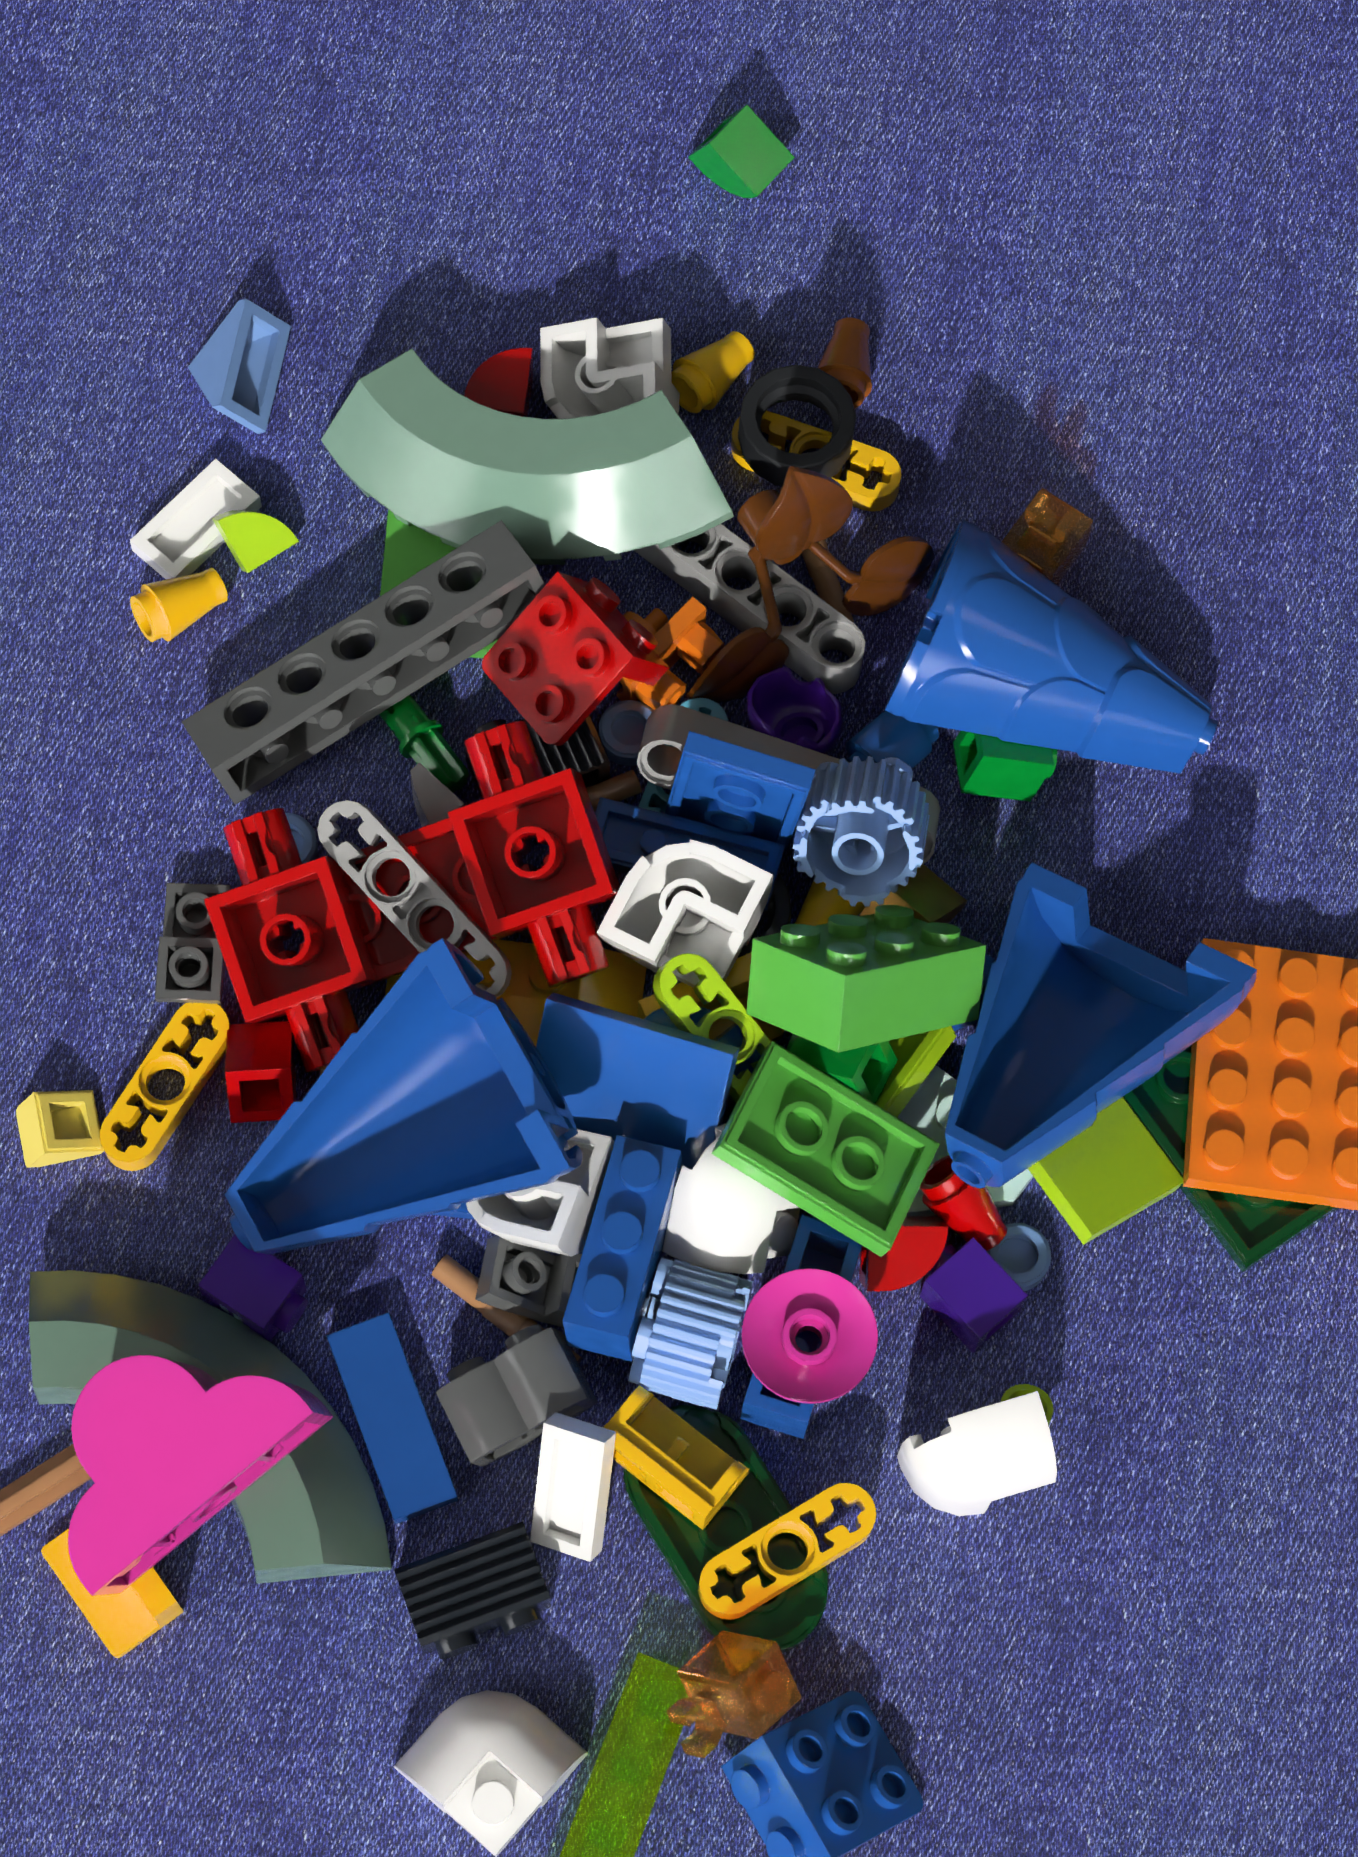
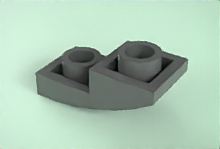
M167 883L163 937L159 936L155 989L156 1002L221 1004L226 964L204 899L231 890V885Z
M496 1235L487 1240L475 1300L513 1314L528 1317L532 1320L564 1328L563 1317L582 1254L579 1253L572 1257L562 1254L554 1256L537 1248L512 1243Z

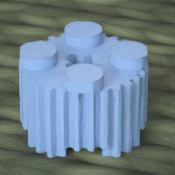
M854 756L853 762L849 763L844 758L840 759L839 764L835 762L821 763L815 771L809 794L797 822L793 849H795L793 858L795 861H798V872H805L811 878L815 874L814 882L816 884L826 883L825 890L827 891L833 888L838 889V895L845 900H849L850 905L854 907L857 902H862L865 907H870L871 901H876L879 905L884 904V898L890 894V891L893 893L897 892L898 884L906 886L909 877L914 878L917 873V867L920 868L923 864L930 817L928 815L929 803L925 802L926 793L919 791L920 783L918 781L912 782V768L900 759L893 757L882 759L879 763H874L873 757L870 756L867 757L866 761H861L858 756Z
M661 1258L650 1296L652 1301L648 1316L642 1317L632 1351L634 1359L628 1382L641 1385L650 1392L717 1410L721 1390L726 1385L742 1323L741 1316L743 1310L746 1311L753 1282L724 1272L694 1266L678 1259L671 1261Z

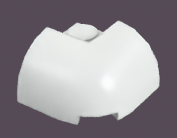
M597 317L540 328V383L545 403L558 419H570L617 410L662 390L678 414L680 393L672 384L671 328L663 318L605 328Z
M690 839L688 843L665 845L646 857L642 855L628 872L597 930V934L604 942L618 952L654 972H657L665 962L678 955L687 953L699 955L713 966L725 982L743 946L748 945L758 925L772 889L773 874L706 843ZM676 969L673 971L677 980L693 988L700 981L693 971L686 975L680 974Z
M726 1124L715 1127L716 1140L704 1150L693 1169L682 1165L674 1189L662 1251L691 1265L718 1272L736 1274L764 1273L767 1259L790 1254L798 1228L800 1207L711 1154Z
M577 1129L578 1134L567 1141L569 1148L577 1144L583 1152L582 1163L578 1168L566 1175L560 1176L555 1182L467 1202V1210L481 1228L512 1243L570 1257L583 1252L615 1143L612 1137Z
M1038 1391L947 1418L950 1426L941 1431L942 1436L923 1443L921 1434L909 1436L902 1443L897 1455L900 1468L913 1492L934 1509L957 1516L985 1514L991 1501L1055 1483L1057 1477L1055 1451Z
M486 1690L461 1697L440 1713L396 1763L394 1768L439 1809L451 1816L489 1852L497 1857L537 1809L546 1804L588 1755V1752L536 1706L513 1693Z

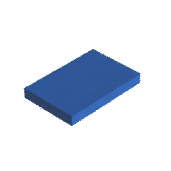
M689 731L665 814L785 845L786 853L809 794L816 769Z
M554 992L546 998L536 1045L567 1103L577 1129L610 1136L614 1142L618 1135L681 1150L683 1166L693 1169L704 1150L716 1140L715 1127L721 1126L723 1123L740 1049L739 1047Z

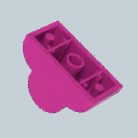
M151 1355L130 1356L105 1366L88 1381L81 1391L72 1416L71 1431L76 1455L87 1474L95 1483L78 1502L68 1531V1550L77 1577L91 1596L122 1593L334 1416L316 1396L306 1389L268 1377L238 1376L218 1383L208 1373L195 1366Z

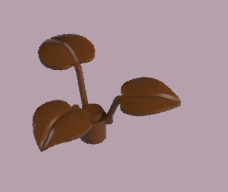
M789 466L780 494L773 489L761 491L750 497L741 506L737 515L738 522L755 545L749 550L748 556L756 568L768 618L766 630L761 627L749 628L726 644L698 678L688 694H686L689 700L706 698L714 702L740 699L747 696V692L757 677L782 668L789 654V647L782 639H777L782 632V625L769 576L767 560H773L778 565L787 564L796 559L804 550L809 549L844 581L853 584L842 600L846 610L858 616H871L893 608L918 587L930 569L932 561L935 559L931 545L921 537H899L874 551L864 562L861 571L847 568L824 548L819 541L829 538L844 525L853 508L852 497L840 483L826 475Z

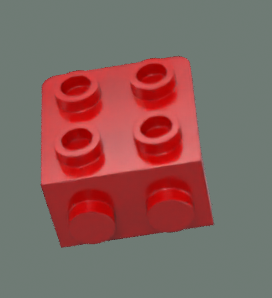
M557 571L482 660V669L547 744L563 745L622 677L654 686L670 668L654 651L658 646L656 638L638 622L632 619L628 621L616 608L621 603L619 597L606 584L594 577L587 582Z

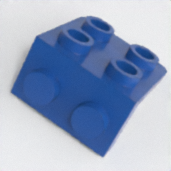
M848 1691L762 1735L721 1766L731 1784L735 1798L745 1808L765 1843L769 1857H842L853 1849L910 1819L922 1810L924 1804L920 1792L862 1694L857 1691Z

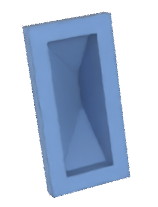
M246 298L236 303L190 363L188 369L212 408L253 432L261 434L267 430L291 326Z

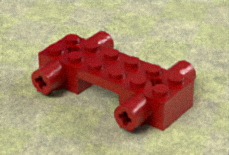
M525 721L503 724L468 738L464 743L484 799L447 812L449 815L447 819L397 837L493 941L529 929L549 988L566 984L609 968L610 966L601 939L597 934V928L589 907L614 899L620 885L581 773L569 768L544 777ZM284 808L261 811L233 821L223 828L242 886L206 898L204 902L245 1023H263L287 1015L306 1073L325 1069L351 1033L359 1031L347 993L404 973L420 952L332 857L323 856L302 864ZM537 837L538 843L549 845L550 854L543 858L544 866L538 870L537 866L532 864L525 865L523 862V855L531 852L530 840ZM382 841L376 847L368 846L361 849L366 856L355 861L356 866L361 870L369 856L385 848L387 843ZM389 859L378 868L376 884L386 896H397L404 892L409 885L410 872L406 864L401 860ZM434 906L427 909L420 918V933L430 943H435L441 938L447 940L454 928L452 915L442 906ZM291 925L294 926L295 930H302L304 933V942L300 944V952L298 954L297 951L285 950L283 946V941L288 940L292 936ZM468 932L458 949L461 952L467 951L464 947L475 942V938Z

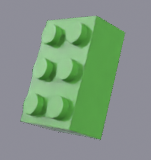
M898 905L877 906L875 914L865 916L849 914L832 915L828 918V923L816 926L806 924L783 925L780 933L753 938L746 1014L838 1053L975 1021L979 1018L986 945L961 936V929L955 925L940 922H924L914 918V911L912 909Z

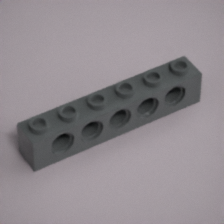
M501 520L374 601L369 602L363 608L325 632L315 636L309 642L279 661L261 670L255 676L225 695L207 704L204 708L183 720L182 724L236 805L499 639L544 588L545 584L535 564Z

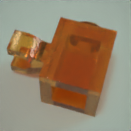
M1041 488L1001 542L1058 585L1086 547L1093 520L1044 488Z
M721 1631L677 1671L689 1698L678 1700L666 1713L671 1723L689 1727L695 1721L693 1733L683 1740L681 1745L685 1754L705 1758L718 1745L723 1732L758 1740L802 1696L777 1641Z

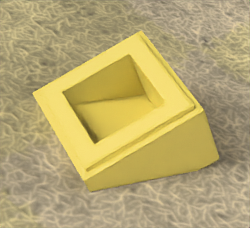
M93 1090L33 1092L17 1107L16 1117L26 1167H43L99 1155L104 1152L100 1141V1125Z

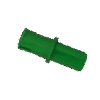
M411 694L379 714L400 741L399 752L403 757L413 758L416 764H422L452 793L462 789L467 784L468 769L442 736L444 732L442 724L437 720H430Z

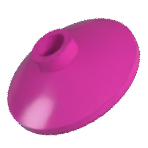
M807 1268L783 1273L760 1288L746 1310L741 1338L746 1361L762 1385L784 1399L798 1403L815 1404L837 1399L851 1391L862 1381L869 1371L876 1354L878 1330L873 1310L857 1287L835 1273ZM803 1331H812L820 1338L821 1346L813 1352L802 1351L796 1344V1336Z

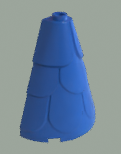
M964 519L962 523L958 524L938 561L925 597L930 599L929 606L921 628L898 672L885 708L886 712L903 717L910 722L998 737L1000 740L1076 752L1081 758L1179 774L1183 771L1193 752L1200 755L1206 752L1216 731L1218 721L1209 717L1212 705L1134 637L1131 635L1122 637L1091 607L1081 600L1071 597L993 534L980 529L975 524Z
M1032 862L1026 869L1024 876L1017 882L997 960L991 963L976 1032L967 1037L945 1129L947 1151L953 1161L951 1164L952 1170L962 1181L972 1187L980 1189L985 1186L1001 1187L1092 1126L1096 1120L1097 1113L1152 1078L1165 1063L1226 1020L1253 988L1257 969L1199 942L1186 960L1185 971L1090 925L1087 888Z
M441 938L433 943L427 951L421 952L415 957L359 1031L351 1033L301 1102L293 1101L224 1194L234 1212L230 1217L232 1229L247 1249L268 1255L376 1233L380 1229L381 1224L459 1209L462 1203L555 1182L560 1176L570 1173L581 1165L583 1159L582 1150L577 1144L569 1148L567 1141L578 1134L575 1122L544 1059L504 999L500 998L497 1000L494 994L476 986V984L484 980L483 973L458 948L447 940Z

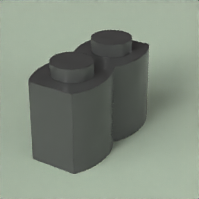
M540 1324L526 1327L505 1340L504 1344L507 1350L495 1359L485 1363L483 1357H475L459 1364L447 1373L450 1382L436 1391V1394L471 1464L484 1467L528 1444L542 1434L543 1423L555 1412L575 1418L598 1403L570 1346H567L563 1332L552 1327L542 1330Z

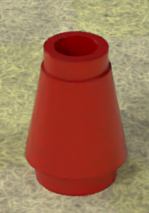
M945 1156L928 1168L920 1185V1189L924 1193L922 1202L966 1242L974 1238L988 1251L1004 1239L1008 1229L1002 1221L987 1186L980 1189L962 1181L952 1170L951 1164L953 1161L950 1156Z

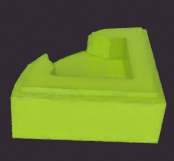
M232 510L212 518L240 569L246 573L251 572L299 542L294 533L285 524L264 513Z

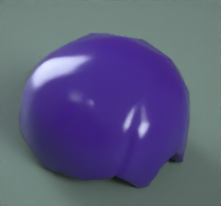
M782 667L757 677L747 692V720L749 729L823 754H827L833 749L843 731L841 703L825 688V684L820 678H816L811 682H802L792 675L790 668Z

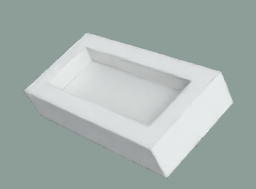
M215 459L130 539L132 551L165 579L190 575L225 542L212 518L232 510L257 512L262 507L260 495Z
M557 1412L543 1423L530 1542L589 1562L602 1551L616 1440L615 1431Z

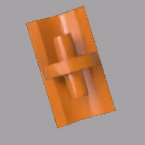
M693 596L669 621L667 616L658 608H654L644 619L631 611H626L623 614L628 621L632 619L638 622L656 638L658 646L654 651L670 668L682 658L702 675L714 657L724 647V642L706 624L707 608ZM669 669L654 686L622 677L620 680L622 688L617 692V698L621 701L640 700L655 710L664 705H676L685 693L686 684Z

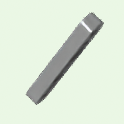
M349 800L335 802L327 807L318 823L319 841L330 856L412 945L421 953L427 951L433 944L424 939L420 933V918L431 907H444L450 912L454 921L453 932L447 941L458 948L469 932L475 938V942L464 947L469 954L478 961L492 958L495 963L489 972L495 981L489 988L483 984H476V986L494 994L496 998L502 995L509 986L512 975L510 961L505 953L377 814L366 805ZM340 816L352 820L361 816L364 822L359 826L358 832L370 846L376 847L381 837L387 843L385 848L369 856L361 870L356 866L355 861L366 856L362 850L352 842L344 841L339 845L335 840L341 832L339 825L336 823ZM399 859L409 869V885L404 892L397 896H386L376 884L377 870L385 861Z

